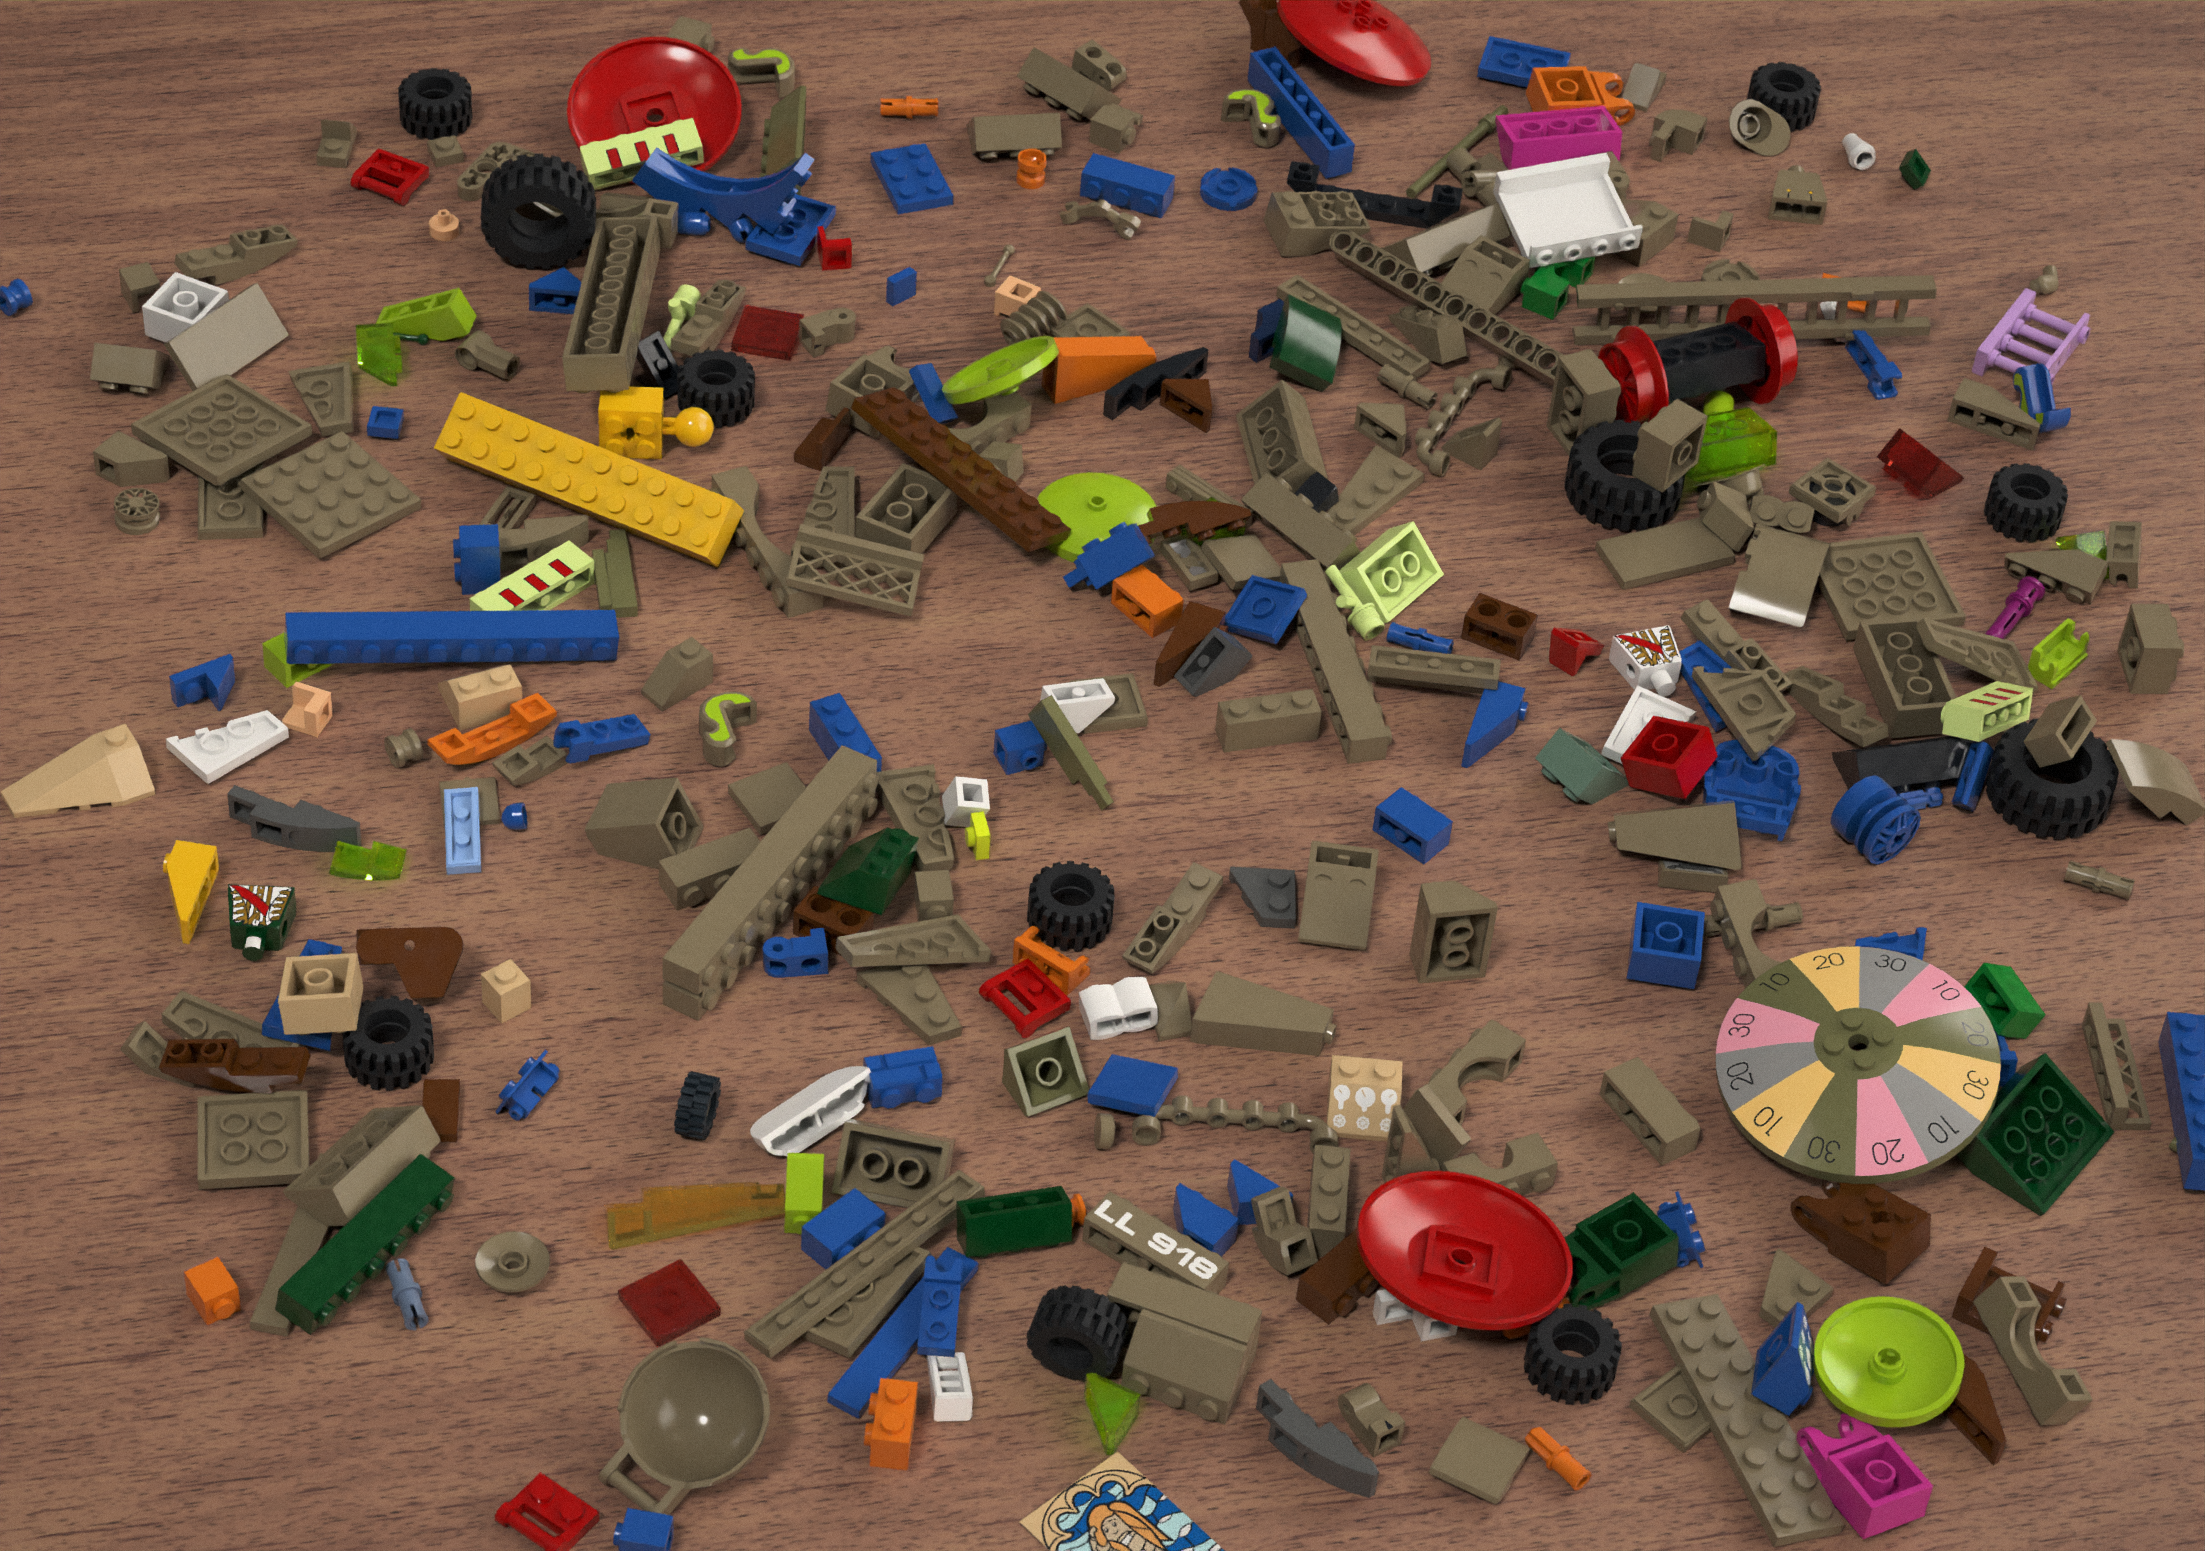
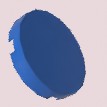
M1229 167L1228 171H1221V168H1215L1205 173L1201 178L1200 195L1204 202L1219 210H1243L1251 206L1256 200V180L1249 173L1238 168Z

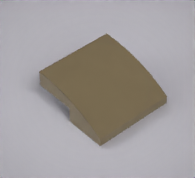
M1462 1417L1441 1447L1430 1467L1429 1474L1497 1505L1510 1489L1513 1477L1527 1460L1530 1447Z

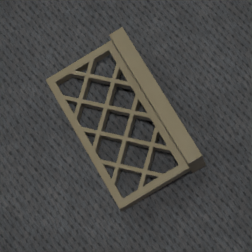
M800 524L785 586L911 616L924 554ZM823 566L829 573L821 575L816 568ZM806 572L811 578L804 579L795 575ZM855 574L860 580L852 583L846 576ZM837 580L842 586H833L829 582ZM886 582L891 588L883 590L878 584ZM868 587L874 594H865L860 590ZM900 595L907 604L894 601L891 597Z

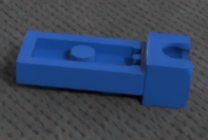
M1853 330L1852 333L1855 340L1847 341L1845 348L1869 381L1867 388L1876 400L1897 396L1898 392L1893 384V378L1902 379L1901 371L1894 362L1887 361L1885 355L1880 352L1872 337L1866 331Z
M635 714L582 724L578 720L560 723L557 726L553 745L556 748H569V754L566 756L565 761L571 764L588 761L590 755L648 745L651 734Z
M933 1256L926 1258L918 1355L955 1357L963 1261L960 1258L953 1260V1266L947 1272H941L936 1269Z

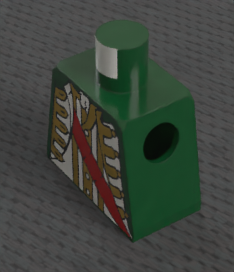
M228 884L232 947L243 949V957L250 961L260 960L263 957L264 950H281L297 913L295 887Z

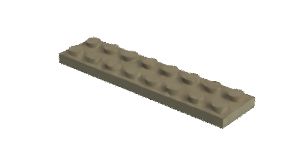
M1718 1294L1653 1305L1649 1315L1675 1364L1680 1366V1373L1691 1394L1697 1399L1698 1407L1705 1420L1710 1422V1429L1773 1547L1840 1534L1844 1523L1819 1481L1804 1450L1796 1440V1436L1783 1412L1751 1394L1755 1361Z

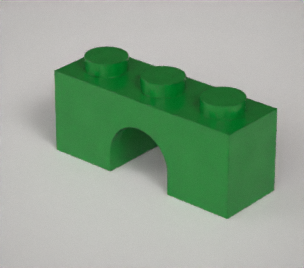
M1596 256L1549 264L1547 266H1538L1534 275L1531 278H1526L1521 287V294H1523L1521 307L1553 320L1567 303L1569 285L1575 288L1576 285H1583L1593 274Z

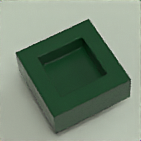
M1917 149L1907 152L1899 166L1902 177L1909 182L1914 190L1924 186L1931 172V169Z

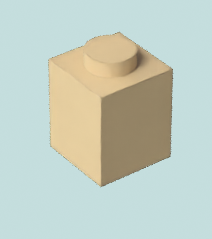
M511 959L481 974L482 1002L501 1023L531 1009L530 979Z

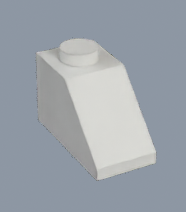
M1103 678L1042 686L1040 699L1041 701L1052 695L1076 733L1084 730L1115 702V696Z

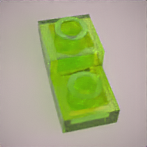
M337 841L329 874L358 880L380 881L400 879L407 849L373 841L371 849Z

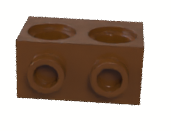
M1479 593L1464 616L1461 639L1520 661L1534 639L1538 615Z
M814 885L793 911V934L798 937L810 936V929L824 928L827 950L841 956L836 950L837 937L872 931L874 913L817 894L819 887Z

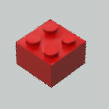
M1653 716L1620 759L1630 787L1686 799L1718 755L1709 727Z

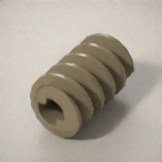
M1040 291L1036 298L1029 299L1027 304L1020 306L1018 311L1012 312L1009 318H1004L1000 322L1001 333L1008 346L1030 339V336L1031 338L1041 336L1039 330L1044 334H1048L1050 332L1048 323L1053 327H1057L1059 325L1057 316L1062 320H1066L1067 313L1064 306L1055 296L1047 291Z

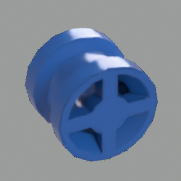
M17 278L11 281L7 287L0 286V309L7 316L17 313L20 307L25 309L32 305L31 292L21 279Z

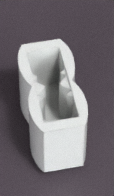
M1127 977L1113 985H1092L1079 992V1009L1092 1040L1112 1038L1123 1032H1139L1158 1024V1008L1145 977Z

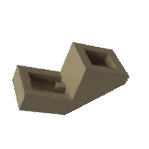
M146 1021L137 1024L120 1050L145 1074L190 1088L194 1087L195 1083L175 1078L160 1071L159 1065L167 1042Z

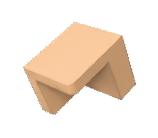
M295 682L292 686L293 705L282 719V723L289 729L318 737L333 716L331 692Z

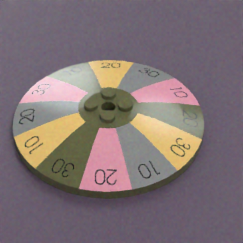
M1858 946L1821 949L1793 957L1772 967L1749 984L1736 998L1724 1018L1717 1039L1716 1079L1719 1093L1728 1114L1741 1133L1759 1150L1780 1164L1799 1173L1833 1182L1850 1184L1893 1182L1913 1177L1943 1164L1964 1149L1981 1131L1992 1112L1999 1090L2001 1060L1997 1037L1988 1016L1973 995L1958 981L1937 967L1913 956L1881 948ZM1860 1042L1865 1044L1867 1048L1855 1051L1849 1045Z

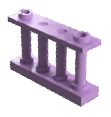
M2025 288L1977 349L1972 372L1983 376L1989 367L1994 368L1997 366L2015 373L2017 368L2026 366L2001 355L2002 351L2007 352L2008 350L2034 362L2044 364L2050 372L2051 383L2053 384L2055 375L2079 343L2084 344L2091 330V328L2087 327L2090 314L2084 313L2077 324L2074 325L2037 309V305L2034 304L2036 292ZM2025 321H2037L2067 334V337L2064 340L2026 325ZM2021 335L2056 351L2051 356L2015 341L2013 337Z

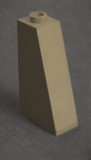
M1734 800L1613 813L1614 821L1608 822L1610 842L1617 841V849L1733 870L1742 869Z
M1216 971L1193 1016L1190 1042L1320 1056L1325 1043L1331 1045L1337 1025L1332 1024L1334 1013L1332 1008Z

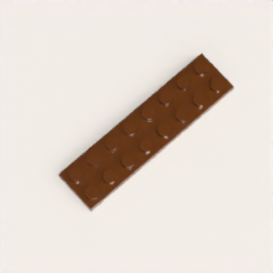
M892 387L854 399L851 406L854 412L1027 552L1068 538L1071 529L1062 522L1059 516L1050 513L1040 505L1035 497L1028 495L1017 486L1014 480L1004 476L994 468L990 461L983 459L974 452L969 444L958 439L950 432L948 427L938 423L928 415L924 408L917 406L908 399L903 391Z

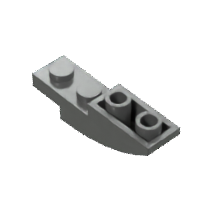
M236 785L227 793L230 818L250 825L252 838L285 848L315 852L358 851L361 847L360 822L350 817L339 815L319 805L300 800L292 808L282 802L274 801Z
M1272 1379L1259 1385L1256 1409L1270 1422L1268 1441L1283 1455L1313 1476L1350 1493L1368 1498L1375 1495L1379 1471L1369 1457H1364L1358 1451L1345 1432H1340L1331 1422L1318 1428L1315 1420L1309 1414H1304L1293 1402L1291 1395L1285 1389H1280Z

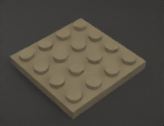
M228 374L131 423L133 435L155 449L162 451L168 457L215 486L229 481L312 435L311 424Z
M343 431L241 479V490L319 559L421 509V499Z
M1922 532L1831 543L1823 561L1817 584L1845 640L1856 639L1860 621L1921 616L1922 619L1926 618L1952 626L1964 625L1966 615Z

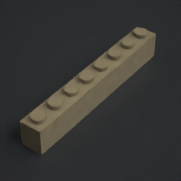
M1318 559L1281 563L1279 582L1304 588L1307 593V597L1293 617L1292 623L1347 763L1352 764L1386 759L1387 746L1392 743L1391 730L1389 726L1384 725L1382 707L1380 703H1376L1374 700L1372 682L1366 680L1363 660L1356 655L1355 640L1353 636H1349L1347 633L1346 618L1344 614L1339 613L1338 606L1336 605L1337 595L1336 593H1331L1328 576L1322 570Z

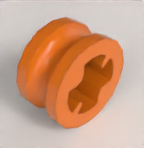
M1076 1193L1070 1199L1072 1202V1228L1074 1223L1083 1226L1084 1218L1087 1215L1082 1196Z

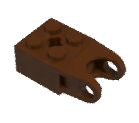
M1822 1179L1821 1187L1828 1196L1827 1199L1803 1195L1798 1196L1791 1202L1790 1210L1796 1223L1826 1245L1828 1253L1884 1284L1892 1280L1930 1246L1931 1214L1875 1184L1837 1182L1840 1190H1837L1831 1181ZM1801 1207L1811 1214L1812 1219L1803 1214Z

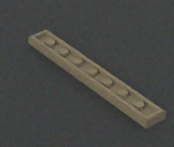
M961 1170L956 1171L745 1330V1341L771 1359L956 1218V1201L984 1197V1186Z

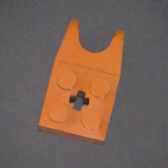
M1586 66L1538 67L1532 70L1525 94L1533 112L1605 106L1618 126L1628 123L1635 115V108L1632 102L1616 97L1622 92L1624 85L1618 74L1588 71ZM1608 83H1617L1612 89L1605 88V85ZM1628 109L1626 114L1614 116L1618 110Z

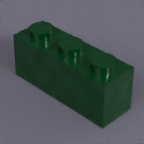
M1062 1186L956 1201L957 1241L966 1257H985L991 1253L1004 1251L1019 1252L1025 1248L1037 1246L1053 1247L1059 1243L1072 1241V1202Z

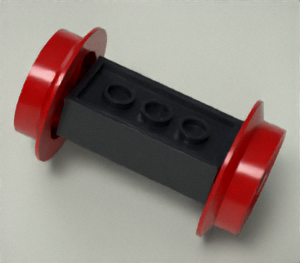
M1747 297L1739 298L1731 304L1726 315L1725 324L1653 342L1639 327L1633 325L1625 326L1619 330L1614 342L1605 344L1598 354V358L1604 362L1606 369L1613 378L1618 380L1621 388L1617 401L1616 418L1614 420H1624L1627 423L1638 421L1640 425L1646 421H1651L1657 416L1661 408L1668 407L1676 399L1694 398L1702 393L1722 391L1726 387L1737 384L1751 401L1761 405L1771 403L1777 397L1782 387H1786L1793 382L1798 366L1796 340L1785 315L1774 305H1760L1755 300Z

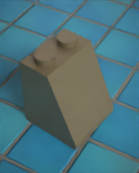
M678 778L607 784L584 830L598 855L659 870V860L694 848L704 826Z

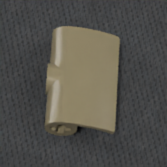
M1458 148L1452 151L1446 160V166L1461 181V187L1465 195L1468 197L1476 196L1485 206L1498 203L1493 193L1496 174L1508 169L1492 153H1488L1476 160L1465 148Z

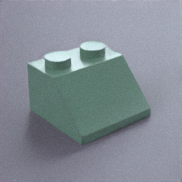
M1561 728L1556 731L1535 757L1544 766L1541 772L1553 782L1557 783L1559 780L1564 784L1565 787L1562 791L1577 803L1582 799L1590 804H1594L1627 787L1629 784L1627 777L1591 744Z

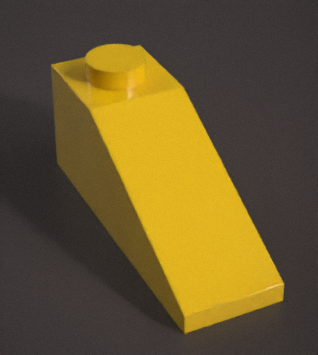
M176 840L172 852L165 855L163 872L168 875L169 890L182 943L190 944L219 872L217 846Z

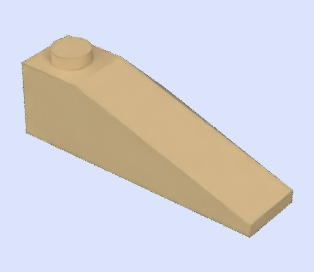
M126 724L90 736L1 791V796L14 818L54 814L60 808L79 806V811L91 810V805L111 803L112 807L125 806L155 795V789L139 744Z

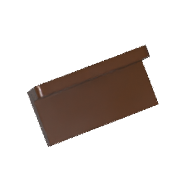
M844 407L834 420L822 417L794 452V462L821 472L823 466L830 462L850 436L851 410Z

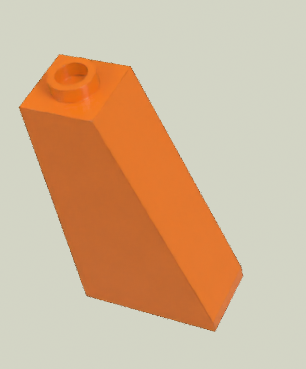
M1142 336L1053 337L1059 353L1043 369L1042 387L1054 404L1109 390L1126 377L1156 363V353L1151 346H1148Z

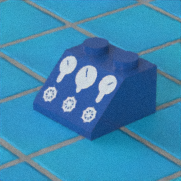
M1796 1302L1757 1349L1751 1390L1753 1396L1788 1416L1798 1405L1804 1406L1813 1391L1810 1382L1814 1373V1343L1804 1306L1799 1302Z

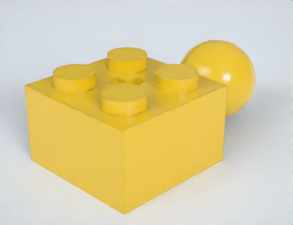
M629 386V390H622L616 393L600 390L598 409L599 447L626 458L662 459L664 435H676L677 439L684 445L698 447L708 442L713 434V420L701 408H686L676 418L664 417L663 388Z

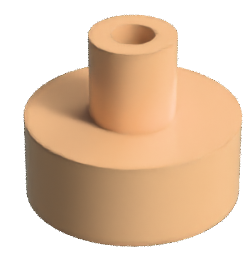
M446 209L439 210L438 214L429 220L430 235L439 241L455 239L459 235L458 218L450 214Z

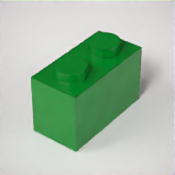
M1983 963L1964 986L1982 1006L1994 1030L2000 1036L2026 1039L2046 1015L2010 966Z

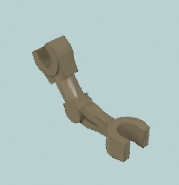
M1102 199L1098 202H1091L1081 206L1076 201L1068 202L1064 205L1067 211L1059 213L1063 224L1073 223L1083 216H1098L1102 219L1104 217L1114 224L1113 228L1122 238L1130 240L1141 223L1138 217L1125 212L1120 214L1112 209L1107 201Z

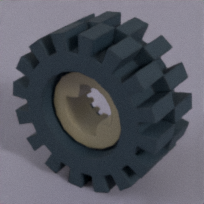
M693 1071L688 1073L684 1080V1087L682 1086L681 1096L677 1102L678 1109L675 1112L674 1131L676 1134L706 1140L710 1129L713 1127V1119L716 1117V1108L719 1105L718 1098L721 1090H719L721 1087L719 1077Z

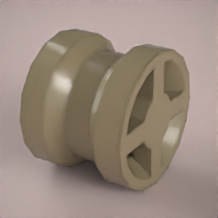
M412 728L403 730L402 735L385 737V749L394 767H402L408 760L418 761L423 759L420 739Z

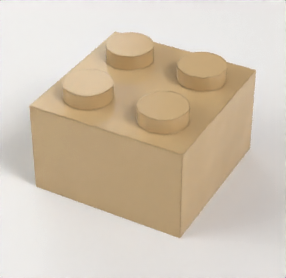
M357 953L286 957L278 998L284 1035L356 1031L363 992V982Z

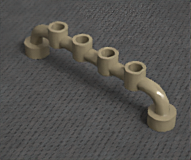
M1498 364L1495 369L1481 368L1475 370L1467 378L1462 376L1456 377L1453 384V393L1455 395L1445 393L1440 404V409L1443 411L1432 410L1429 415L1428 427L1430 429L1420 427L1416 433L1417 457L1423 464L1429 466L1430 473L1444 476L1450 464V453L1437 449L1431 454L1429 450L1435 449L1443 431L1447 432L1452 418L1455 414L1459 415L1461 413L1465 400L1468 397H1473L1477 384L1483 380H1491L1492 387L1506 390L1512 377L1511 367Z
M1180 1095L1172 1100V1105H1162L1155 1117L1142 1115L1137 1117L1132 1123L1133 1140L1144 1146L1153 1145L1159 1141L1161 1124L1158 1119H1172L1175 1124L1181 1126L1188 1125L1192 1121H1204L1214 1128L1224 1127L1227 1123L1243 1124L1249 1130L1260 1129L1263 1125L1278 1126L1283 1132H1293L1298 1128H1307L1313 1130L1310 1133V1150L1313 1154L1315 1145L1338 1147V1134L1334 1129L1329 1128L1317 1116L1300 1114L1298 1106L1290 1102L1281 1104L1278 1107V1112L1264 1111L1263 1104L1257 1100L1245 1102L1242 1110L1228 1109L1227 1101L1222 1098L1209 1100L1207 1107H1193V1101L1190 1097Z

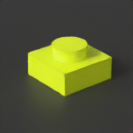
M984 811L971 813L970 827H965L966 845L973 848L976 860L989 859L991 835Z

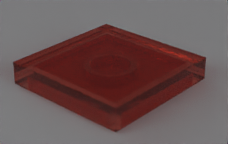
M745 305L731 342V351L791 361L799 337V321L804 318V315Z
M682 1259L618 1290V1299L657 1348L721 1316V1307Z

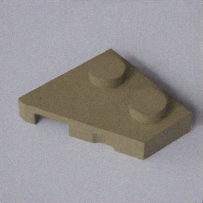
M1778 1248L1775 1251L1759 1317L1776 1328L1796 1302H1799L1804 1306L1808 1319L1832 1297L1834 1288Z

